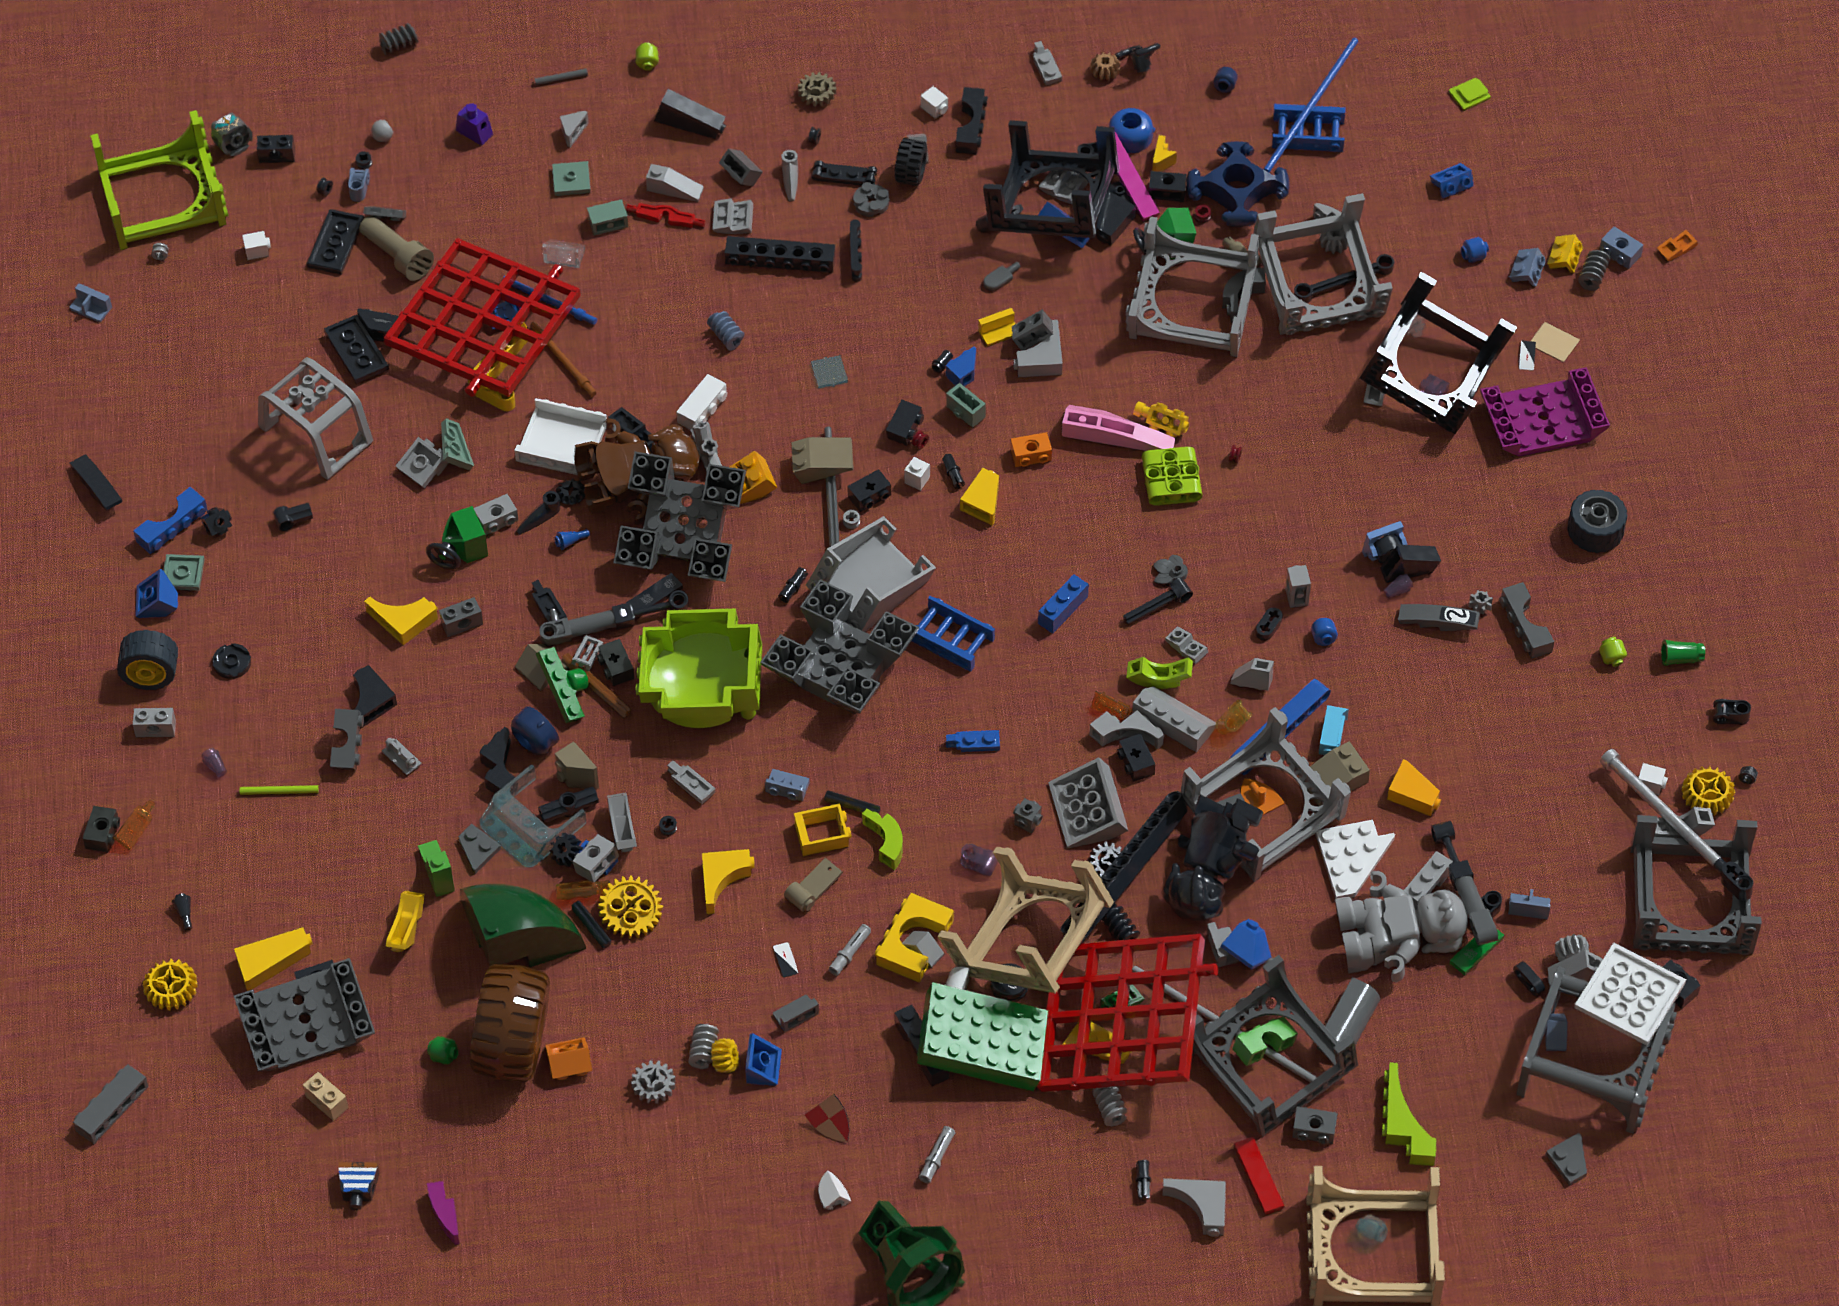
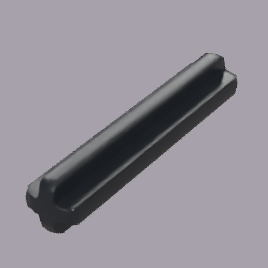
M830 790L826 792L824 797L826 802L840 804L842 807L862 813L866 809L878 814L881 811L879 805Z
M580 901L571 905L572 910L601 947L606 948L610 946L611 939Z

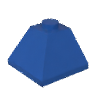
M159 569L137 585V618L166 617L177 609L178 592L162 569Z
M1250 919L1239 923L1220 946L1250 969L1264 964L1268 959L1272 958L1265 930L1259 927L1257 922Z

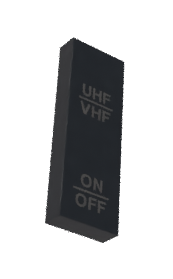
M670 573L626 603H631L632 610L659 604L670 598L674 591L682 590L683 584Z

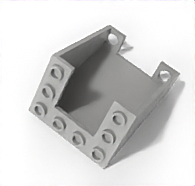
M884 516L827 548L806 584L812 591L821 579L852 594L853 599L847 624L864 632L876 624L886 611H892L923 586L936 569L924 555L919 558L914 566L890 542L897 529ZM883 525H886L888 527L889 534H886L883 531ZM922 563L925 564L928 567V569L923 571L921 566Z

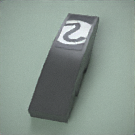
M1401 604L1398 621L1400 624L1418 623L1420 628L1439 627L1440 631L1477 630L1480 613L1478 611L1442 605Z

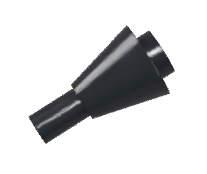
M184 893L178 894L171 902L183 921L184 929L191 930V896Z

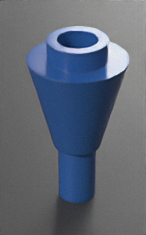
M588 529L579 532H557L554 541L557 547L564 550L579 539L589 537L590 534Z

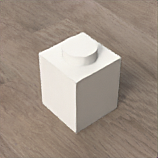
M933 86L921 95V108L936 119L948 110V97Z
M264 231L243 235L247 260L269 256L268 249L271 248L270 239L265 238Z
M913 457L904 470V481L906 484L921 491L930 478V464Z
M1643 763L1639 779L1654 794L1659 795L1661 788L1665 789L1668 778L1664 777L1666 769Z

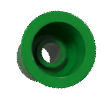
M1666 639L1662 641L1661 660L1663 666L1703 662L1705 660L1706 650L1703 643L1679 642Z

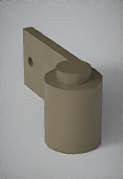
M825 858L800 884L798 882L790 884L784 893V897L801 911H808L843 872Z

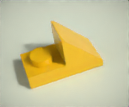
M1158 136L1152 171H1163L1176 164L1177 152L1168 151V144L1165 143L1166 136Z

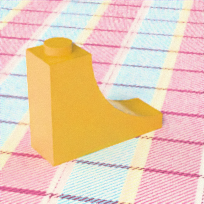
M371 597L364 601L366 612L403 646L438 619L437 606L424 597L412 604L403 606L385 605Z
M749 849L702 853L707 914L715 913L717 898L725 887L738 879L751 876V869L755 868L754 857H750Z

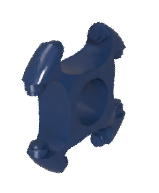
M1233 141L1222 143L1216 150L1220 157L1228 158L1221 166L1205 176H1200L1201 174L1198 169H1192L1187 174L1186 187L1190 199L1198 201L1203 195L1224 206L1229 212H1225L1221 219L1227 226L1249 227L1256 223L1258 213L1256 211L1248 212V210L1270 194H1276L1279 199L1287 197L1290 181L1287 170L1282 167L1276 168L1274 171L1275 175H1272L1250 162L1246 157L1251 156L1255 149H1253L1249 142ZM1240 181L1248 184L1249 186H1247L1246 188L1239 189L1233 188L1227 184L1229 182Z

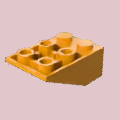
M756 451L730 466L746 470L740 504L762 498L777 488L766 460Z

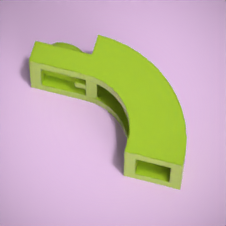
M1141 657L1128 662L1127 679L1144 687L1154 686L1157 689L1179 687L1182 680L1192 677L1193 661L1188 657L1169 664H1158L1147 660L1145 657Z
M866 809L862 813V824L880 835L884 840L883 846L879 849V861L895 870L903 854L901 829L895 819L888 813L882 818L877 812Z

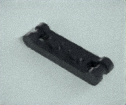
M817 160L814 162V171H812L811 178L815 181L862 186L864 183L875 184V176L878 170L874 166L864 168L827 164Z
M856 219L850 222L851 278L854 282H859L862 280V252H858V249H861V223Z

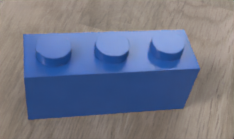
M1073 574L1038 611V624L1054 633L1088 598L1089 584Z

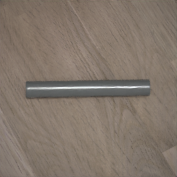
M587 69L535 78V84L541 85L587 76L588 72Z

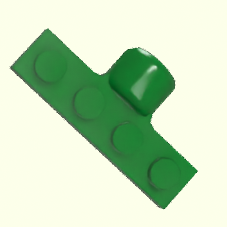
M555 647L537 652L536 657L565 722L569 723L585 717L576 693L584 691L588 686L589 682L586 672L579 668L570 671L565 670Z

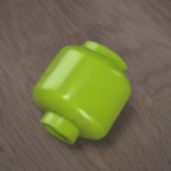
M642 43L637 47L635 51L637 66L644 70H651L656 67L659 61L658 49L651 43Z
M1611 637L1601 642L1602 645L1599 647V652L1605 664H1612L1613 667L1624 663L1623 660L1627 657V652L1622 640Z

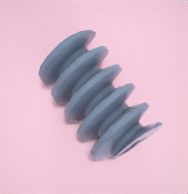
M726 311L714 313L708 318L707 325L728 350L732 351L740 345L744 338V332L740 331L739 326H737Z

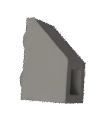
M1259 658L1252 659L1235 670L1231 684L1268 691L1273 679L1274 661Z

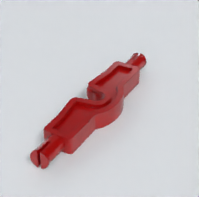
M639 203L638 206L630 204L626 206V211L636 213L637 217L654 222H660L664 215H668L669 225L692 228L693 225L705 227L706 220L695 218V214L678 211L669 205L653 206Z

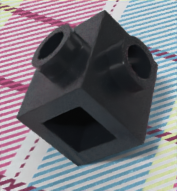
M213 507L207 511L208 514L200 517L207 534L211 536L215 534L222 535L232 526L230 522L232 517L228 510L225 511L223 508Z

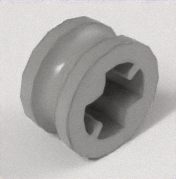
M162 243L154 244L151 252L152 257L157 260H165L168 256V246Z
M855 510L846 511L843 515L844 526L848 529L857 528L860 525L859 513Z

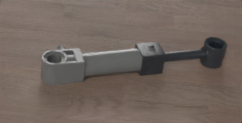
M678 590L670 595L667 602L632 610L631 603L629 602L612 606V610L571 620L567 618L559 619L556 610L553 608L550 609L551 621L543 623L540 627V641L546 646H554L570 642L574 637L615 627L616 630L634 626L635 617L667 609L687 610L688 596L684 591ZM680 600L683 604L676 605L674 602ZM546 632L554 633L551 637H547L544 634Z
M1446 821L1431 825V833L1435 844L1444 843L1449 858L1453 861L1452 864H1449V878L1454 890L1458 891L1469 917V926L1477 945L1498 941L1495 923L1489 910L1485 909L1474 883V874L1468 860L1459 861L1451 840H1455V830L1452 822Z

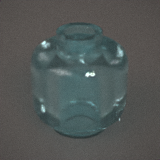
M1373 1215L1364 1216L1356 1224L1358 1238L1371 1245L1382 1243L1387 1237L1388 1229L1386 1228V1223Z

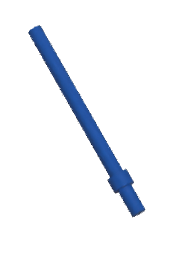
M516 280L511 286L529 295L534 290ZM543 294L540 299L557 308H560L563 303L546 294ZM572 307L569 314L574 315V318L580 321L584 320L593 325L597 322V318L587 314L585 310Z

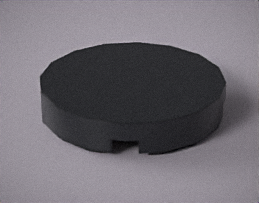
M236 643L221 646L213 656V667L216 673L227 679L243 676L251 666V656L248 649Z

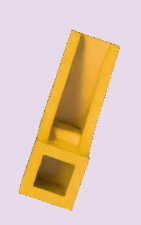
M411 891L401 893L398 913L386 941V947H391L392 951L403 952V949L405 950L414 944L417 920L422 917L425 894Z

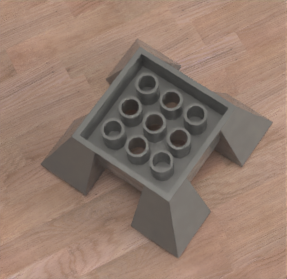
M635 451L628 489L649 496L643 529L620 526L614 563L652 569L660 557L690 561L688 576L726 582L732 544L721 543L726 511L740 507L746 470L708 464L705 485L674 480L672 457ZM691 498L692 504L689 507H685L684 501ZM665 514H670L668 522H662V517ZM683 517L689 518V522L686 525H681L680 523ZM702 520H707V526L702 529L699 528V523ZM684 535V543L678 544V537Z
M820 579L800 606L813 631L809 640L803 646L780 634L760 664L789 683L853 714H859L880 686V683L877 681L883 672L902 655L918 632L919 627L886 611L870 634L847 624L853 595Z

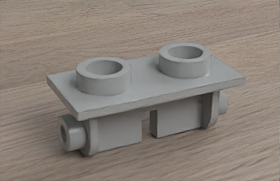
M388 738L386 740V748L382 752L406 775L422 764L397 739Z

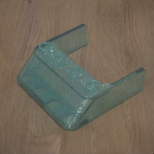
M530 765L493 796L480 818L481 828L525 867L535 866L550 854L549 850L553 848L550 842H556L555 836L561 837L562 833L574 834L586 824V813L581 809L559 828H549L514 797L536 779L535 767L533 765Z

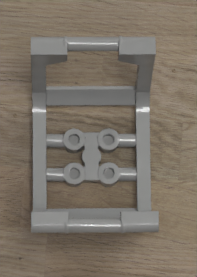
M304 358L297 368L269 391H265L258 396V426L263 431H268L279 421L278 416L282 413L296 423L309 435L321 476L327 480L373 442L358 396L346 384L311 358ZM309 369L315 373L314 376L309 375ZM299 374L298 387H291L289 389V396L282 401L274 395V393ZM320 379L328 383L327 386L319 385L316 387V393L313 392L315 384ZM333 389L344 395L340 401L312 424L302 416L306 412L314 411L315 406L321 401L327 400L328 394ZM302 402V406L297 411L290 407L294 403L299 405ZM269 403L276 408V409H275L273 412H271L270 414H269ZM352 408L359 430L352 441L353 449L338 462L334 458L328 459L320 434Z

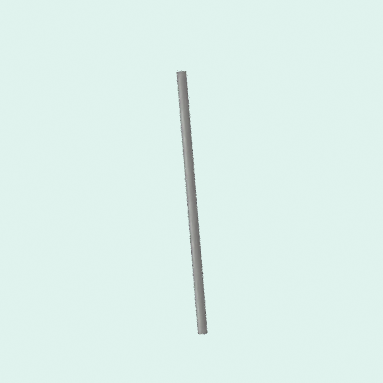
M1136 965L1132 968V972H1145ZM1165 984L1164 993L1179 1002H1186L1187 997ZM1197 1005V1013L1214 1022L1219 1018V1016L1201 1005ZM1239 1029L1235 1036L1237 1037L1243 1031ZM1267 1047L1266 1056L1310 1083L1317 1078Z

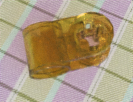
M1239 699L1217 720L1216 729L1222 735L1235 732L1253 714L1245 709L1241 699Z

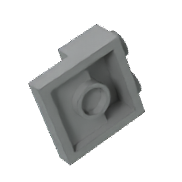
M418 437L397 463L396 467L425 488L435 474L439 476L449 463L443 461L442 449L439 448L437 451L433 448L435 445L427 438L423 441Z

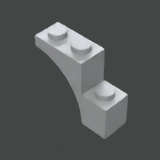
M1106 711L1090 724L1089 735L1102 747L1112 741L1141 734L1145 742L1158 749L1163 745L1164 738L1162 730L1159 727H1155L1148 717L1142 715L1139 711H1135L1121 723L1117 717L1112 716Z
M627 794L608 795L607 802L617 850L621 849V852L632 851L633 847H637Z

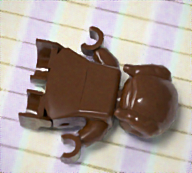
M606 419L603 426L606 430H613L614 433H607L605 442L596 443L590 441L577 444L574 447V464L579 480L592 479L597 473H600L602 478L600 482L584 485L587 507L590 514L603 512L606 507L613 506L615 503H621L629 497L637 495L636 501L630 502L627 505L626 511H639L641 514L635 516V525H640L645 521L649 496L628 489L634 452L672 457L674 480L684 482L690 480L696 473L700 456L693 439L686 435L679 425L666 426L656 433L649 434L648 439L653 441L650 453L646 441H641L637 435L629 432H620L621 428L618 421Z

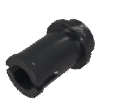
M944 350L937 359L932 361V369L938 373L944 371L947 363L953 358L952 353Z

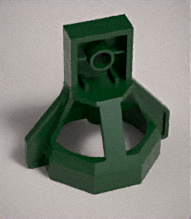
M877 1201L858 1234L877 1254L879 1261L883 1265L888 1306H936L949 1298L955 1287H963L965 1281L961 1277L965 1273L962 1253L956 1247L957 1241L944 1226L912 1227L889 1201ZM944 1254L942 1261L935 1256ZM920 1264L934 1273L919 1288L910 1292H904L903 1284L905 1280Z

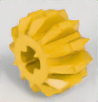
M726 1038L715 1040L710 1051L713 1067H715L717 1072L729 1073L735 1071L740 1059L734 1040Z

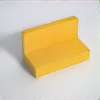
M1009 308L978 320V331L987 346L1012 338V326L1015 325L1013 309Z

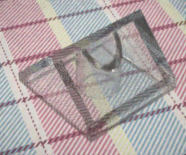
M548 240L542 245L544 263L580 268L586 245Z

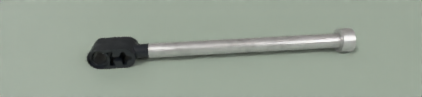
M1614 749L1604 753L1600 763L1607 770L1612 769L1698 851L1721 874L1723 886L1739 900L1745 901L1751 898L1753 879L1738 864L1734 862L1726 863L1620 761L1621 756Z

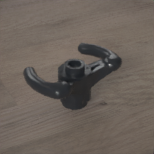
M1154 43L1145 48L1136 45L1115 53L1117 59H1120L1130 54L1134 70L1140 73L1151 69L1150 56L1160 49L1161 46L1159 43Z

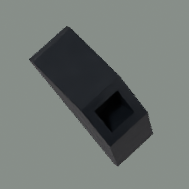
M361 308L357 310L359 319L371 338L376 341L384 342L385 335L398 319L397 315L386 312L382 313ZM407 323L397 338L411 333L412 324Z

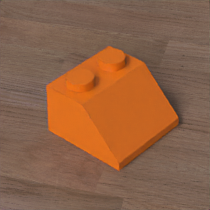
M585 1037L545 1045L553 1079L564 1080L569 1075L583 1076L588 1074L589 1071H593Z

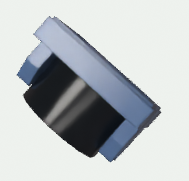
M1401 521L1367 533L1362 549L1364 557L1368 556L1372 561L1378 560L1379 563H1384L1397 545H1407L1406 538L1402 532L1404 526Z

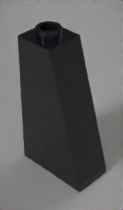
M670 89L665 93L654 119L657 123L716 139L718 133L722 134L726 126L723 124L725 116Z

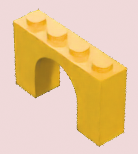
M910 893L908 899L905 898L903 900L899 915L896 914L894 916L892 928L886 931L882 946L879 945L875 951L877 965L920 983L928 969V957L906 948L901 943L900 938L905 931L914 927L928 928L937 933H940L941 930L948 932L954 921V910Z

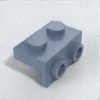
M1539 248L1518 251L1510 274L1512 282L1529 280L1532 287L1537 286L1543 266L1545 265V257Z

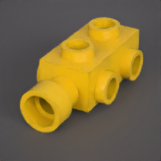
M1138 401L1134 408L1133 415L1147 418L1145 423L1150 424L1149 428L1157 431L1160 428L1166 430V434L1171 437L1183 435L1189 427V417L1185 416L1183 411L1177 409L1172 411L1167 409L1168 406L1165 404L1157 403L1151 405L1150 408L1145 403ZM1159 413H1162V414H1163V418H1162V419H1160V418L1158 417V414H1159ZM1176 419L1180 421L1179 426L1175 424Z

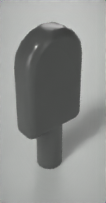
M1015 262L1008 268L1000 266L984 278V287L990 291L1001 288L1013 279L1012 273L1021 268L1019 262Z

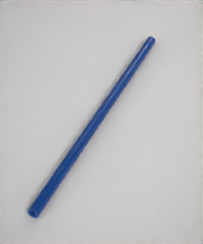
M1357 38L1351 39L1264 167L1265 171L1270 173L1357 45Z

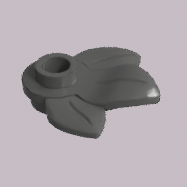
M1171 555L1169 560L1160 559L1153 564L1154 568L1159 572L1154 579V582L1157 584H1169L1177 578L1182 577L1185 580L1187 577L1188 569L1183 564V559L1178 555Z

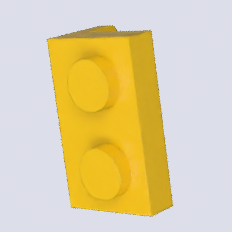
M1576 234L1557 236L1555 238L1547 263L1550 269L1567 267L1570 273L1575 272L1580 253L1583 249L1582 243Z

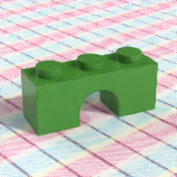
M1285 1017L1274 1018L1265 1025H1258L1249 1032L1240 1033L1235 1038L1236 1041L1232 1049L1243 1063L1248 1066L1262 1060L1267 1049L1265 1044L1272 1046L1278 1053L1293 1046L1298 1033Z

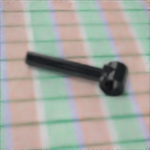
M1182 577L1177 578L1170 583L1169 591L1124 614L1123 619L1126 624L1130 625L1172 601H1179L1180 603L1188 601L1193 596V591Z

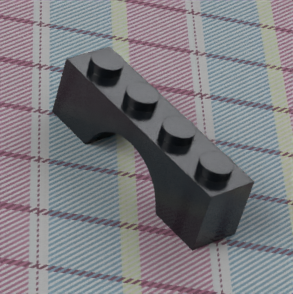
M963 88L962 112L969 115L972 120L967 125L957 128L955 153L977 155V149L981 148L982 137H979V135L983 134L984 123L981 122L986 117V110L983 109L988 104V96H985V89Z
M911 1004L894 1012V1023L902 1038L909 1041L918 1057L922 1020ZM921 1065L922 1071L931 1087L950 1079V1071Z

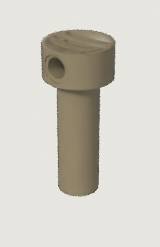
M368 216L362 221L360 232L395 259V268L409 280H419L431 269L434 260L433 252L419 241L412 240L407 242L375 216Z

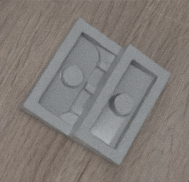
M1053 170L1040 184L1039 189L1060 201L1072 204V191L1083 190L1088 181L1080 174L1072 171Z
M732 198L715 201L713 231L726 234L751 233L752 201L747 200L734 203Z

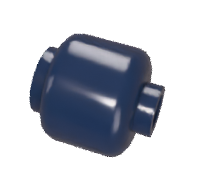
M1221 67L1215 74L1213 85L1219 92L1229 93L1235 88L1238 75L1230 67Z

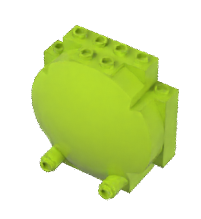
M736 608L668 610L667 617L663 618V627H643V633L639 635V645L642 648L641 651H638L640 667H637V679H639V684H636V695L640 696L641 703H651L658 713H662L663 719L691 728H706L730 721L733 714L741 712V716L748 720L756 715V710H759L762 666L760 662L762 660L763 646L758 624H738Z

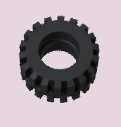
M903 138L899 145L895 162L896 182L915 186L921 183L927 161V144L925 141Z

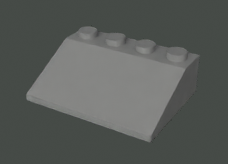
M1099 757L1048 782L1068 848L1110 840L1128 831L1110 767Z

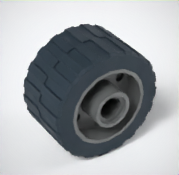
M1591 490L1583 492L1576 497L1570 509L1567 527L1570 539L1579 548L1588 552L1600 553L1616 548L1624 536L1627 508L1618 496L1609 491Z

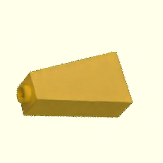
M303 927L234 949L247 991L254 989L311 954L310 946L313 945L310 934L305 933Z

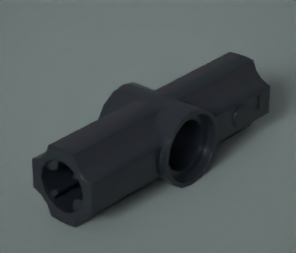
M592 786L576 793H563L559 799L539 806L538 810L542 821L547 823L563 816L573 817L577 814L578 810L599 803L595 788Z

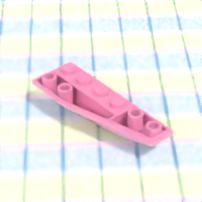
M1069 405L1066 408L1062 423V436L1144 451L1173 448L1175 438L1103 410Z

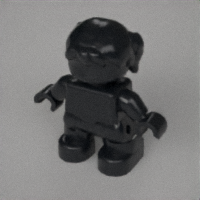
M1200 794L1194 808L1195 816L1191 822L1190 838L1185 835L1178 837V846L1186 850L1183 864L1192 870H1187L1180 874L1179 865L1174 863L1165 882L1163 898L1170 904L1173 911L1184 919L1206 921L1219 917L1223 912L1221 900L1225 895V888L1217 878L1231 879L1235 870L1244 859L1252 861L1259 853V848L1256 845L1246 841V833L1249 826L1257 827L1259 825L1263 811L1239 798L1236 799L1235 803L1226 802V805L1223 806Z

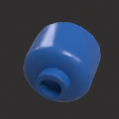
M1480 237L1465 240L1463 246H1461L1463 259L1470 263L1485 259L1487 252H1489L1488 243Z
M1319 618L1311 625L1314 641L1318 645L1328 646L1336 641L1338 633L1331 619Z

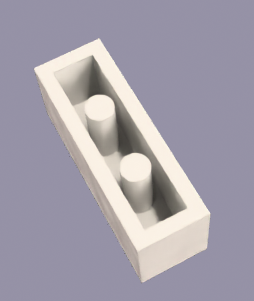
M707 374L678 409L677 423L691 429L697 422H706L707 418L715 413L720 402L726 399V383Z

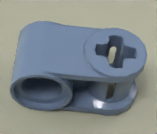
M350 168L348 187L351 200L360 202L365 199L370 180L369 169L355 170Z

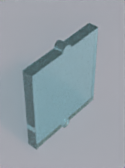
M840 355L811 361L818 388L835 387V385L848 382Z

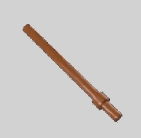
M535 321L530 324L534 332L538 334L543 332ZM550 339L546 344L547 347L574 376L577 384L582 389H585L591 397H594L597 392L590 385L588 378L582 376Z

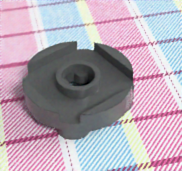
M864 183L862 187L856 190L853 196L857 212L867 217H873L874 214L878 213L880 215L883 214L889 207L888 190L879 185Z

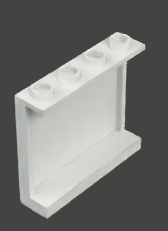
M536 398L535 410L521 445H517L515 448L516 461L577 475L574 464V447L577 444L590 441L601 442L606 430L603 426L604 421L607 419L606 414Z

